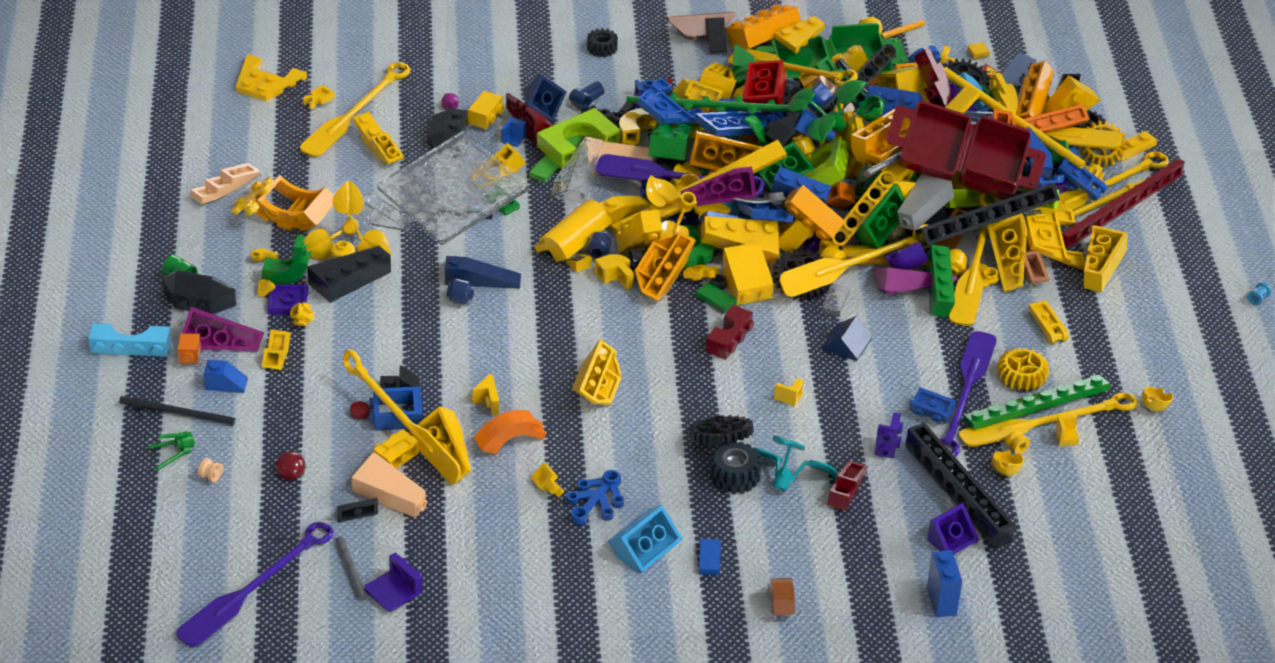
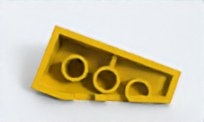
M439 406L417 425L427 429L457 461L461 470L460 481L471 472L462 429L454 411Z

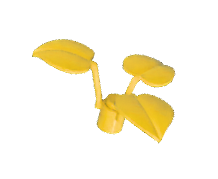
M650 176L648 179L646 194L651 204L661 208L667 203L672 205L679 201L678 206L681 210L677 223L670 220L661 223L662 233L660 238L678 231L689 236L688 229L680 225L684 213L691 211L692 208H694L696 214H699V221L700 216L706 211L728 215L731 210L722 203L697 206L696 197L691 192H684L675 199L676 189L670 182Z
M350 180L346 181L335 192L332 200L336 211L342 214L347 213L349 218L344 222L343 229L330 237L325 229H315L305 238V244L308 245L307 251H312L311 258L316 260H325L331 256V248L334 245L331 240L343 232L349 235L356 233L359 239L362 240L357 246L358 252L380 246L391 255L388 240L381 231L376 229L369 230L364 234V238L360 234V230H358L359 222L351 216V213H360L364 206V200L358 187Z

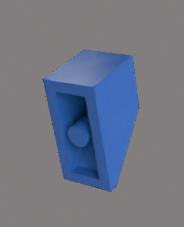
M207 360L204 370L205 390L245 392L248 381L246 375L227 361Z

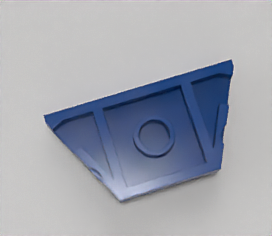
M738 201L737 208L743 211V214L749 215L753 220L768 219L793 222V214L778 205H772V202L748 203Z

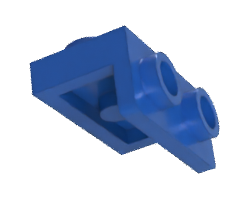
M919 387L914 400L911 399L909 404L914 414L919 416L926 415L938 423H941V421L947 423L956 405V400Z

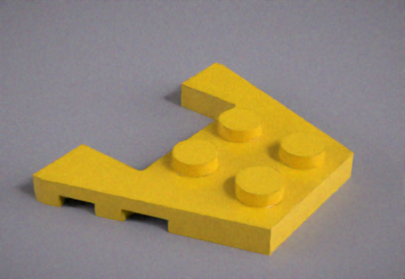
M247 54L236 85V92L267 102L283 93V89L286 87L295 86L296 82L300 79L302 81L305 80L307 72L293 68L283 78L257 69L262 64L261 58Z
M1072 209L1062 213L1056 211L1050 215L1043 213L1026 216L1024 220L1030 250H1039V253L1084 270L1086 263L1084 254L1065 249L1060 225L1073 227L1075 224Z

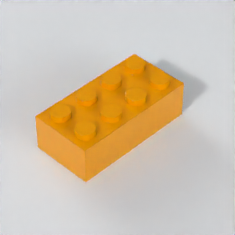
M775 4L769 10L758 11V14L755 16L749 15L744 17L743 21L730 23L731 26L726 27L725 30L730 47L734 48V45H738L741 48H752L773 39L775 32L801 22L798 7L790 6V4L783 6Z

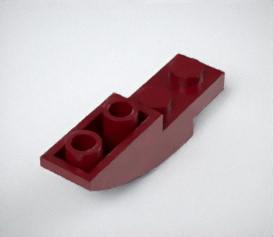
M926 48L914 56L927 84V87L923 90L929 103L946 107L952 101L946 72L942 63H936L930 48Z

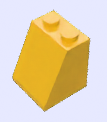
M918 65L879 73L876 76L878 86L919 92L924 101H929L923 90L927 87V84Z
M760 242L724 248L722 275L726 278L727 288L732 297L737 299V305L771 299L773 295V281Z

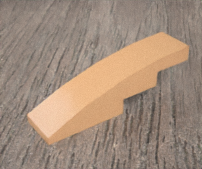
M248 163L222 169L220 176L206 179L205 186L191 189L190 196L201 204L216 200L242 187L258 176L260 171Z

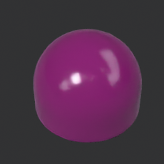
M446 93L442 97L441 105L446 110L457 109L459 107V99L454 93Z

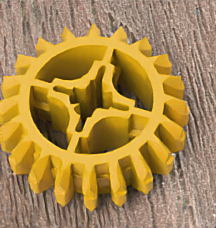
M1099 120L1097 126L1092 122L1091 128L1085 127V129L1116 132L1121 130L1120 127L1114 128L1115 123L1109 126L1107 120L1105 124H1102ZM1120 132L1122 134V142L1120 147L1116 148L1113 153L1107 155L1108 149L1105 148L1103 150V148L1079 146V149L1082 150L1081 156H1086L1085 161L1091 159L1090 163L1096 162L1099 166L1104 164L1105 168L1108 167V163L1113 166L1115 164L1114 160L1119 162L1120 156H1124V150L1127 149L1125 145L1127 139L1123 138L1125 133ZM1092 151H1099L1101 155H1097Z
M1019 347L1017 350L1011 348L1010 351L1005 350V353L1001 354L999 362H997V376L1001 382H1004L1005 386L1010 385L1011 389L1017 388L1019 391L1023 389L1026 392L1029 389L1035 391L1036 388H1041L1047 381L1049 363L1046 361V357L1041 356V353H1035V349L1030 351L1027 348L1021 349Z

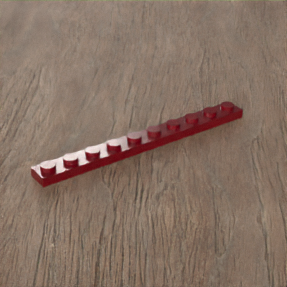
M1180 158L1167 167L1159 170L1156 174L1146 178L1145 181L1135 185L1131 190L1124 192L1120 197L1113 199L1109 204L1099 208L1095 213L1088 215L1084 220L1077 222L1073 227L1065 230L1062 233L1065 249H1069L1091 235L1093 225L1105 226L1181 177L1185 162Z

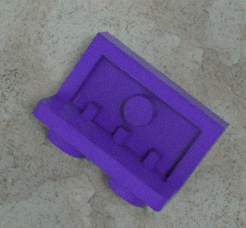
M893 412L890 426L878 425L874 453L876 456L894 458L896 448H900L902 437L898 436V434H902L904 422H900V413Z

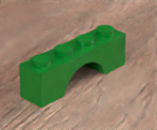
M931 244L926 255L928 262L925 263L926 272L932 275V288L929 298L930 315L949 317L955 304L949 247Z

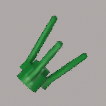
M190 431L158 435L159 439L174 438V440L149 445L148 449L175 444L177 449L182 450L156 467V470H160L182 455L192 452L191 448L195 446V441Z

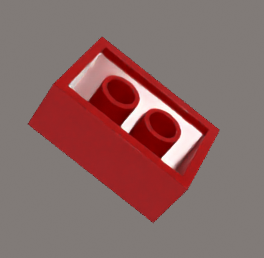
M783 60L748 63L743 102L766 104L770 100H774L777 105L783 104L787 78ZM761 111V112H763V113H770V112H774V111Z

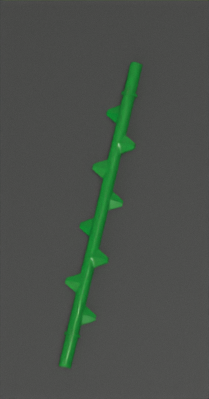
M676 92L669 96L679 106H683L685 111H689L692 107L716 108L717 112H724L726 109L748 110L750 115H754L757 111L790 112L788 105H777L774 100H770L766 104L744 103L741 96H737L733 102L711 101L709 96H705L702 100L679 99ZM627 96L626 102L637 104L639 97Z

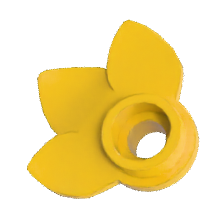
M979 263L978 268L983 281V288L997 283L1000 278L997 269Z

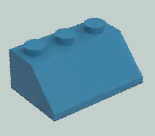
M663 505L648 508L610 538L608 543L618 559L637 572L642 573L681 542L683 538Z

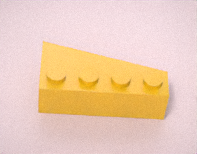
M704 217L701 224V243L724 249L760 242L765 260L768 263L775 264L779 256L778 221Z
M1095 225L1092 226L1084 268L1085 289L1097 292L1103 291L1127 252L1128 233Z

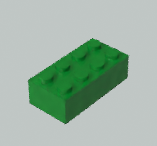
M657 122L650 136L649 156L685 160L692 142L693 124H661Z

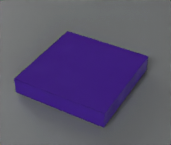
M275 284V289L269 293L268 315H290L294 305L303 302L307 303L308 285Z

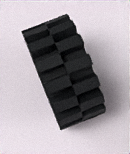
M597 28L595 31L592 30L591 33H588L587 50L590 54L593 53L594 56L598 55V57H601V55L607 57V55L612 56V53H616L618 49V36L613 30H604V28L599 30Z

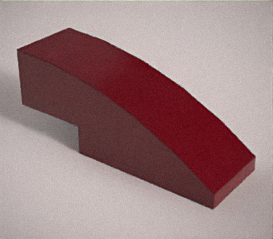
M849 460L837 475L836 483L829 491L827 505L846 511L865 477L868 466Z

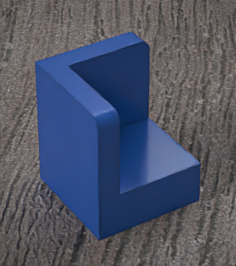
M510 117L501 129V143L504 144L508 143L511 146L518 147L526 137V121Z

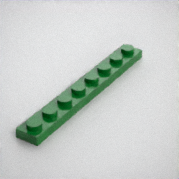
M1093 375L1090 378L1076 380L1066 385H1059L1053 389L1042 390L1033 395H1025L1016 400H1008L999 405H991L982 410H974L964 415V422L973 430L1110 390V383L1101 375Z

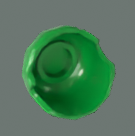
M870 96L860 102V109H856V113L865 121H875L881 117L884 111V101L878 96Z

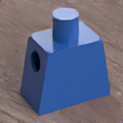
M804 109L799 114L795 129L811 137L808 133V126L814 119L820 117ZM830 130L825 139L832 142L836 132Z

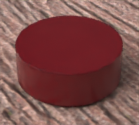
M363 401L354 402L350 406V415L356 420L366 419L370 415V407Z

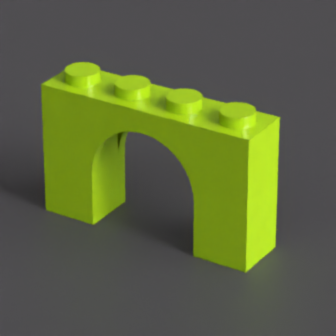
M596 108L537 132V147L561 169L576 163L577 148L567 140L568 138L586 136L593 140L620 144V129Z
M839 136L833 139L832 142H828L811 153V157L807 159L815 169L804 176L829 186L843 180L850 152L849 143Z

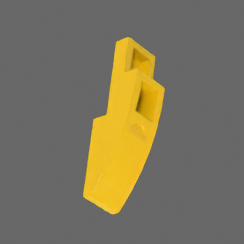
M994 73L989 83V88L995 100L1016 114L1018 96L1013 84H1006L1001 73Z
M369 111L353 117V123L361 133V140L379 160L386 164H391L404 159V155L387 131H382Z

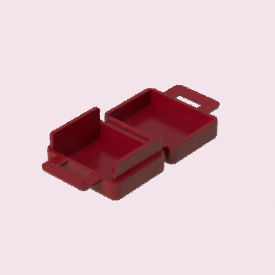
M919 101L914 110L904 106H897L886 137V141L889 144L902 148L899 157V165L901 167L949 181L953 180L956 171L961 172L958 180L961 186L1003 200L1013 197L1018 185L1031 190L1036 189L1046 159L1045 152L1029 147L1031 131L987 116H982L981 120H978L976 125L971 124V117L969 115L926 101ZM904 117L911 119L906 138L898 136ZM1026 157L1034 159L1029 178L1021 176Z

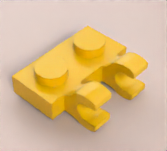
M691 79L684 96L690 100H702L705 96H709L711 101H719V99H722L724 92ZM703 107L702 111L704 113H711L712 108Z

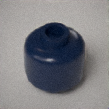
M604 232L592 233L586 245L587 253L595 259L608 255L612 240Z
M455 278L452 282L448 283L446 297H449V301L452 303L466 305L469 299L473 300L475 289L471 288L470 281Z

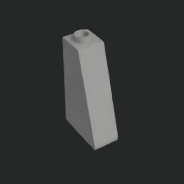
M924 174L920 175L915 186L897 211L900 227L916 231L954 197L952 182Z

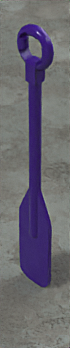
M612 154L602 155L595 168L599 175L636 181H648L650 176L655 178L681 179L682 175L688 174L665 170L650 160ZM695 175V176L699 177L700 179L706 177V176H702V175ZM754 176V183H760L756 191L757 197L765 190V183L760 177Z
M981 331L971 333L960 364L964 386L946 437L940 438L943 444L953 446L952 454L955 457L960 453V446L954 438L971 386L986 374L997 339L990 333Z
M325 522L310 524L305 530V537L300 540L296 547L243 589L217 597L177 629V638L186 645L193 647L203 643L237 616L248 594L304 550L307 551L314 544L320 545L329 542L333 537V528ZM316 528H322L329 532L322 538H316L314 535L309 534L316 530Z

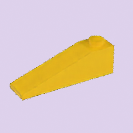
M1021 213L987 225L1005 293L1023 287L1027 228L1024 216Z

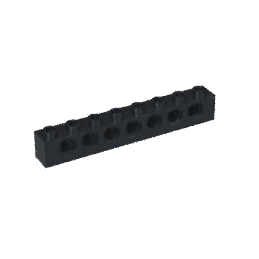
M1051 183L917 229L915 233L921 246L925 247L1059 201L1060 198L1055 184Z
M925 422L908 428L905 443L907 449L956 505L964 503L971 522L995 549L1012 543L1015 524Z

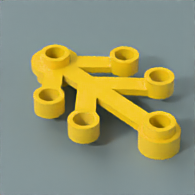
M269 176L264 181L260 182L258 180L250 187V193L244 199L240 197L234 202L235 206L231 209L234 215L239 214L242 210L248 216L255 213L260 207L255 202L257 197L268 193L272 189L271 185L274 183V180Z

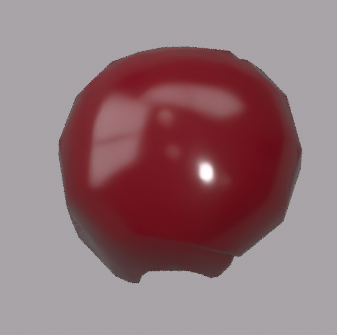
M294 451L284 452L275 463L276 473L280 478L287 481L303 476L305 468H307L303 456Z

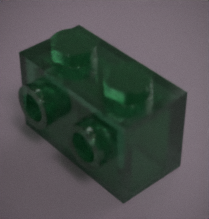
M865 164L857 178L854 189L855 195L862 196L882 171L866 178L863 173L871 168V166ZM882 175L881 181L883 184H885V181L883 180L884 175ZM876 188L871 189L870 197L873 199L880 196L879 190Z

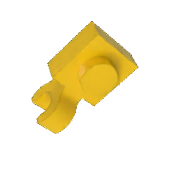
M543 462L531 476V479L544 492L548 490L552 495L555 493L557 497L563 494L564 490L554 482L558 476L548 464Z

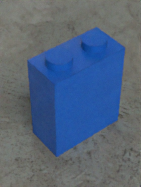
M953 551L932 552L927 589L936 617L957 616L962 578Z

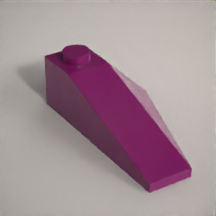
M752 166L727 171L682 190L681 195L684 192L693 193L696 197L697 206L737 201L732 199L733 197L740 199L756 198Z
M194 307L190 308L182 330L183 334H200L201 350L258 351L265 333Z

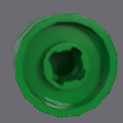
M170 255L164 261L161 269L163 276L176 270L198 274L196 266L177 255Z

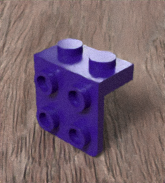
M395 552L389 556V571L364 586V590L386 611L392 612L422 594L423 577L419 570H415L405 558H402Z

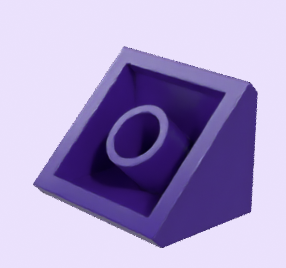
M960 503L930 520L927 541L937 550H952L953 554H956L979 541L964 503Z

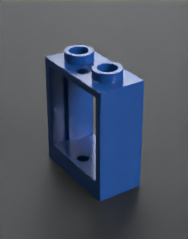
M420 386L382 389L395 404L413 403V411L402 412L414 424L417 425L423 420ZM373 392V397H369L370 409H374V411H370V421L375 423V431L407 429L393 412L379 413V405L385 404Z

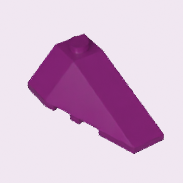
M889 267L874 269L878 290L885 291V295L896 296V292L932 286V275L928 272ZM952 276L953 281L957 280V276Z

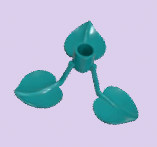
M776 435L773 436V440L776 443L787 446L783 467H780V461L783 462V458L767 450L756 448L760 456L772 458L776 461L775 479L772 486L777 489L788 491L790 482L795 481V478L805 466L822 470L837 479L838 474L835 468L814 460H805L796 472L791 475L792 471L786 468L791 447L805 450L804 445L794 440H787Z

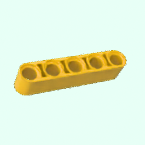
M881 172L843 219L845 222L836 232L844 233L845 240L838 243L834 235L832 241L836 245L842 246L849 241L895 182V176L892 172ZM884 174L891 176V182L888 185L883 184L881 181V177ZM873 188L878 189L880 192V196L877 199L870 197V191ZM861 203L868 205V211L864 214L858 211V206ZM850 217L855 218L857 221V225L854 228H849L846 224L847 219Z

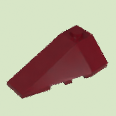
M510 93L506 94V109L513 118L526 121V136L534 147H537V132L554 126V124H551L545 116L527 106Z

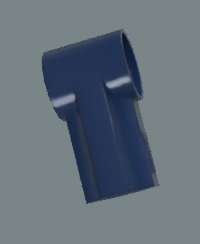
M596 81L583 89L574 88L570 92L569 100L581 109L588 108L592 100L604 94L605 89L602 83Z

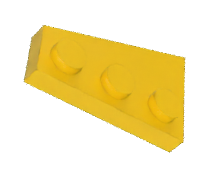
M813 16L775 32L774 38L794 53H797L801 46L808 44L809 39L815 38L825 29V23Z

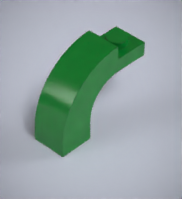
M297 235L291 258L278 260L266 257L262 268L261 280H270L274 284H291L299 280L307 269L312 252L307 251L308 245L305 244V236Z

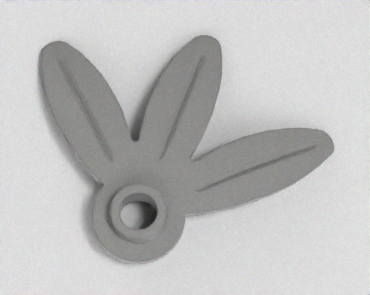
M764 190L762 193L764 198L740 199L733 197L732 199L748 203L772 202V205L782 204V200H785L786 197L783 195V192L771 193Z

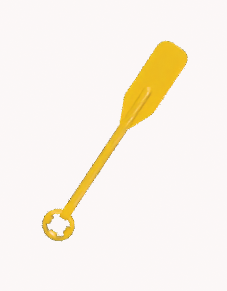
M743 48L755 56L754 62L781 60L772 53ZM734 53L728 59L730 65H733ZM783 62L785 70L818 77L824 76L834 81L837 87L845 83L841 81L845 76H851L847 81L857 80L858 77L854 70L829 72Z
M402 62L390 64L386 69L387 75L376 87L346 114L325 122L300 145L301 152L313 157L321 156L348 131L351 118L388 84H391L396 79L407 77L410 73V67ZM395 68L404 69L402 73H396L392 70Z
M1073 127L1044 133L1059 142L1066 140L1069 145L1116 149L1120 147L1122 142V134L1116 131Z
M1149 152L1145 155L1144 161L1140 162L1139 165L1103 182L1109 187L1141 171H1146L1150 168H1164L1168 165V157L1161 152ZM1158 157L1162 162L1154 163L1150 159ZM1083 190L1067 191L1059 195V208L1038 207L1031 210V215L1043 213L1050 215L1053 212L1060 211L1062 213L1068 209L1073 211L1084 206L1089 196Z
M981 193L979 196L981 206L993 204L986 203L985 198L987 194ZM987 225L980 229L971 267L957 281L954 293L955 304L949 315V320L954 324L970 326L975 322L983 291V281L978 267L988 231Z
M923 224L918 229L928 226V224ZM913 231L912 237L847 260L822 258L785 271L780 275L779 279L783 292L788 297H794L831 284L850 266L918 242L916 233ZM928 245V246H925V247H922V248H923V249H927V248H930L931 245Z
M346 350L343 354V365L350 375L357 376L360 380H363L410 431L411 435L418 439L419 450L451 485L457 484L461 474L457 461L427 429L414 424L369 376L368 371L361 364L359 355L354 350ZM349 357H352L355 362L354 368L349 363Z
M1117 393L1111 399L1103 401V403L1035 419H1010L976 430L972 428L963 429L959 432V438L966 446L976 447L1005 440L1007 435L1015 429L1020 430L1024 434L1035 426L1056 422L1058 415L1076 414L1078 417L1103 410H1132L1137 406L1138 400L1132 394ZM1128 399L1131 403L1119 404L1117 400Z

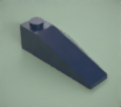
M446 256L445 285H448L449 282L457 278L470 281L473 287L520 289L521 273L468 257Z

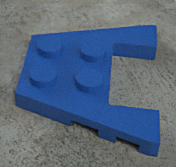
M662 77L656 83L654 82L651 88L647 89L637 101V104L644 111L648 112L661 124L698 123L694 120L696 113H704L699 108L685 111L665 93L670 92L672 86Z

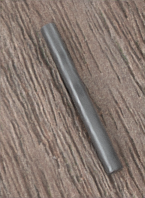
M901 151L864 171V176L868 178L899 161Z
M340 536L336 538L337 545L360 601H364L367 599V595L344 537Z

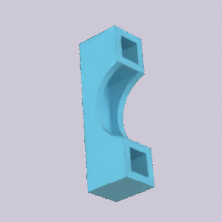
M92 323L88 338L90 353L168 357L171 345L170 327L150 326L143 333L123 335L116 332L112 324Z

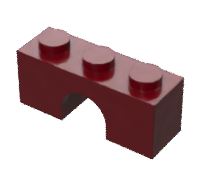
M732 305L724 315L723 329L715 327L707 336L705 352L726 360L730 354L735 352L737 345L743 342L747 332L753 329V312Z

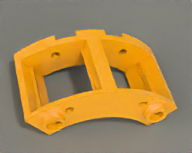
M279 175L274 179V183L271 185L272 189L274 188L283 196L294 201V203L288 210L278 208L265 199L270 193L269 191L257 197L255 202L260 207L255 214L267 222L271 220L277 223V227L292 230L296 228L300 231L308 230L317 226L333 207L332 200L334 195L326 187L319 190L299 188Z

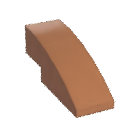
M1026 241L1024 277L1031 284L1049 282L1050 278L1039 250H1030L1029 242Z

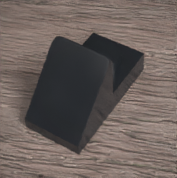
M401 365L399 376H380L381 389L420 386V378Z

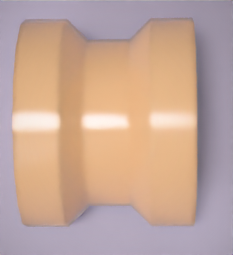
M205 458L198 468V476L201 478L207 477L209 481L215 483L222 474L223 465L218 462L213 463L211 459Z

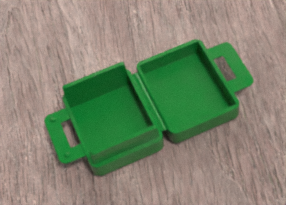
M878 23L833 26L828 40H824L823 36L817 35L815 38L809 39L807 45L801 46L797 53L791 51L775 38L772 39L771 46L756 48L757 51L775 54L785 63L814 68L813 66L826 56L832 59L834 55L843 54L854 45H861L869 59L885 44H891L896 49V58H893L880 73L893 71L892 66H896V64L908 63L901 40L898 38L882 39ZM786 70L787 78L800 81L798 76L801 73Z

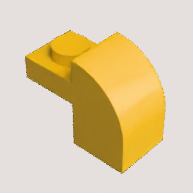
M610 254L595 259V274L604 284L618 280L626 290L633 288L635 275L633 270L630 269L631 260L617 254Z

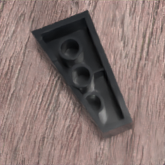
M376 246L307 266L308 284L331 303L391 273V255L382 247Z

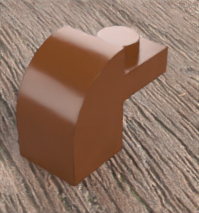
M770 578L768 593L771 595V612L773 615L795 614V595L792 578Z

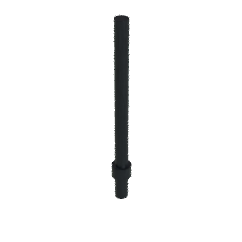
M121 396L119 399L120 404L134 406L135 409L140 410L145 408L229 425H235L236 422L235 417L146 401L145 398L141 397L130 398Z

